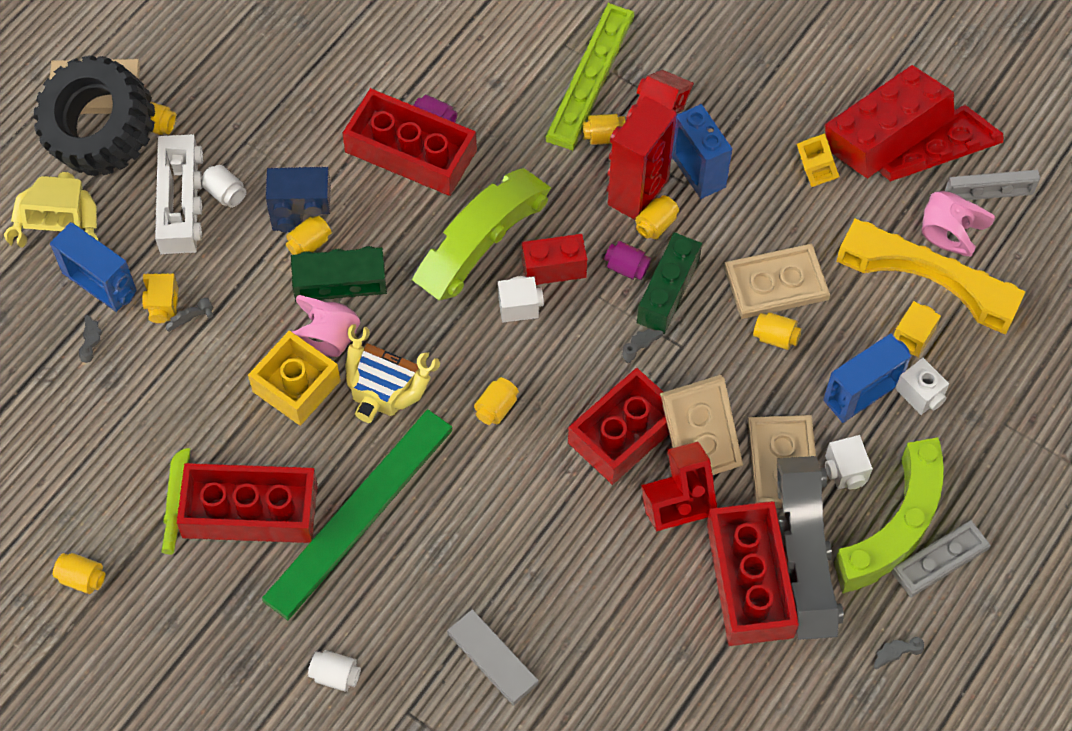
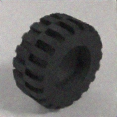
M90 55L82 57V61L77 58L67 62L68 66L65 68L60 66L54 71L55 75L51 79H46L43 83L45 86L43 92H39L36 98V102L39 104L38 107H34L33 118L38 121L34 124L36 134L40 136L39 141L49 151V154L76 172L97 176L99 172L103 175L114 173V168L122 170L128 166L127 162L131 158L136 160L141 153L138 151L142 146L146 147L150 140L147 136L149 132H153L155 124L151 120V117L155 116V107L151 103V94L135 75L117 61L113 62L108 57L99 56L96 58ZM112 95L113 108L110 118L104 127L91 136L78 138L77 121L83 108L91 100L99 96Z

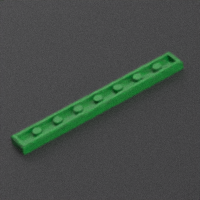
M427 409L262 597V601L289 621L453 431L452 426Z

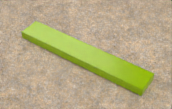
M610 3L607 4L548 130L546 142L572 151L574 150L583 130V122H587L588 116L634 19L635 11Z

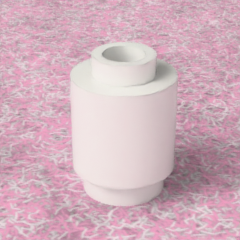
M223 165L209 167L202 176V187L222 205H228L231 208L242 202L246 195L243 183Z
M327 650L323 653L316 651L309 666L308 677L314 678L315 683L347 692L350 686H356L361 668L356 666L357 660Z

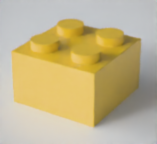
M290 330L248 374L252 392L299 426L305 422L341 382L338 364Z

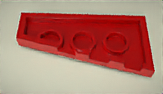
M963 105L954 110L955 118L889 164L882 166V169L878 172L891 182L1004 143V134L967 105Z

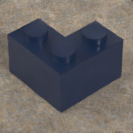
M328 167L267 168L266 203L273 231L291 232L303 222V215L319 216L321 214H330L331 182Z

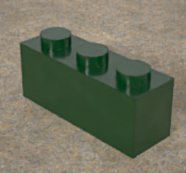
M675 232L673 233L638 306L637 324L653 330L663 331V334L666 333L700 261L701 242Z
M366 246L355 250L334 249L330 252L321 253L307 251L291 255L292 288L295 302L298 295L324 300L387 294L383 247Z

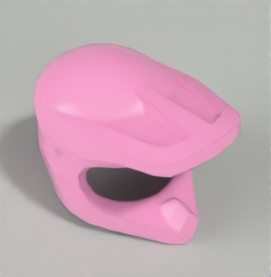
M946 191L934 192L931 194L929 202L924 209L922 233L929 242L941 249L971 257L976 246L970 241L965 229L975 228L984 230L993 224L995 216L954 193ZM947 232L953 233L959 242L948 239Z
M298 295L296 302L313 322L292 332L325 356H340L352 342L348 337L349 327L356 324V333L361 323L357 314L341 303L323 302ZM308 337L323 340V342L313 341Z

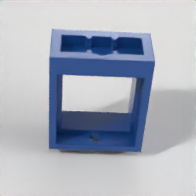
M700 104L677 115L672 158L699 198L703 199L726 188L733 148L706 109ZM711 128L714 131L708 132L707 129Z
M72 222L50 242L63 275L115 312L123 305L131 302L137 290L128 264L122 257Z
M890 333L831 372L823 401L842 423L846 422L896 388L900 375L906 371L911 359L909 349L902 341L897 340Z

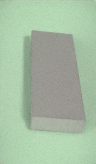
M1038 170L949 177L945 191L961 196L965 200L1033 195L1039 183L1040 175Z
M970 520L898 564L891 572L909 597L912 598L989 550L991 545L973 521Z
M473 609L447 630L448 635L513 706L539 684L538 679Z

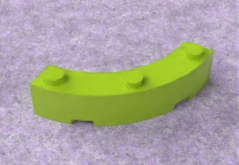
M525 168L506 174L502 180L503 183L499 186L494 183L489 185L449 224L443 232L447 235L446 239L437 250L435 248L430 249L412 280L439 301L456 297L464 287L465 278L484 253L494 243L500 242L505 236L506 231L531 214L540 212L548 202L547 195L551 189L549 185Z
M939 437L907 443L901 458L905 479L904 499L893 519L870 538L855 545L839 549L834 566L842 593L858 590L877 582L879 578L888 574L894 567L905 561L921 542L936 512L943 486L944 466Z

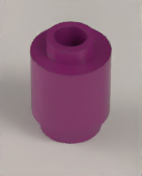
M426 94L422 98L419 97L413 105L456 123L457 111L453 110L451 105Z
M619 240L617 245L611 244L604 260L608 262V269L632 280L635 278L642 280L652 258L646 256V252Z

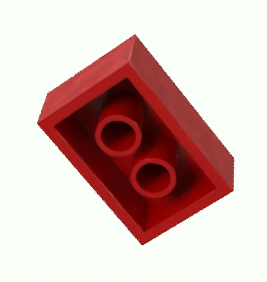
M636 367L568 427V444L613 485L669 435L660 394L663 391Z

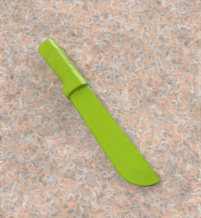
M191 448L177 452L170 464L166 510L163 520L166 528L161 549L162 553L172 555L175 552L178 534L176 523L184 463H189Z

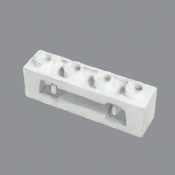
M194 134L158 136L155 240L160 254L197 252V241L202 240L201 223L197 222V215H202L201 196L197 197L198 189L203 188L202 172L198 171V164H203L202 146H197ZM170 164L172 165L174 175H182V210L185 222L182 220L181 213H173L174 180Z

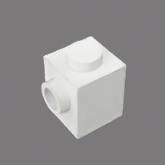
M516 276L510 280L498 281V299L502 323L539 318V306H544L542 288H536L534 277Z
M922 358L900 375L895 389L922 415L930 408L933 411L945 402L947 399L945 393L949 383Z
M860 435L830 442L825 455L827 460L825 468L829 479H834L837 489L848 487V489L852 490L864 486L869 480L872 466Z

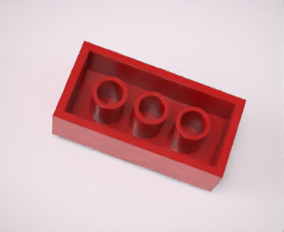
M914 65L909 66L825 124V135L831 153L868 179L881 170L882 166L889 164L955 118L954 91Z
M371 88L342 132L345 153L448 196H451L477 152L476 131Z
M646 96L639 105L634 104L631 107L622 127L617 126L610 137L612 150L609 154V160H611V164L607 173L610 178L606 189L608 192V206L634 220L657 197L669 180L677 117L676 112Z
M184 463L176 523L180 534L184 539L310 543L313 539L318 485L315 469L305 467Z
M775 501L710 509L707 529L728 646L793 639L799 623Z

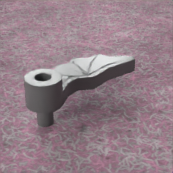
M209 298L200 299L197 302L198 307L186 308L170 318V322L165 327L169 332L199 315L206 314L209 319L214 316L212 313L213 305Z
M85 315V328L83 332L85 342L79 349V358L84 363L93 360L92 348L101 341L100 335L102 334V330L98 328V322L93 321L88 315Z
M650 329L644 332L638 331L635 336H632L631 343L623 346L622 357L625 359V362L631 363L635 359L637 351L641 348H647L653 341L661 338L663 331H652Z
M914 637L909 643L900 640L885 643L883 649L877 651L878 658L875 660L874 668L877 670L891 661L898 660L902 654L907 652L915 655L921 654L924 651V641L919 637Z

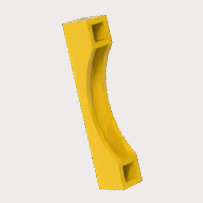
M854 219L847 232L836 262L862 273L901 271L928 278L957 296L970 310L977 323L1005 335L1026 292L1012 283L1000 281L982 270L972 269L954 258L944 257L926 246H918L904 240L898 234H890L876 228L870 222H862L858 219Z

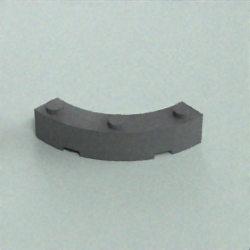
M816 456L777 458L778 498L782 499V510L785 512V516H779V527L799 623L796 632L798 640L838 637V624H843L844 620L843 607L841 603L837 604L830 577L828 560H831L832 557L830 541H825L822 487L827 486V475L825 468H820Z

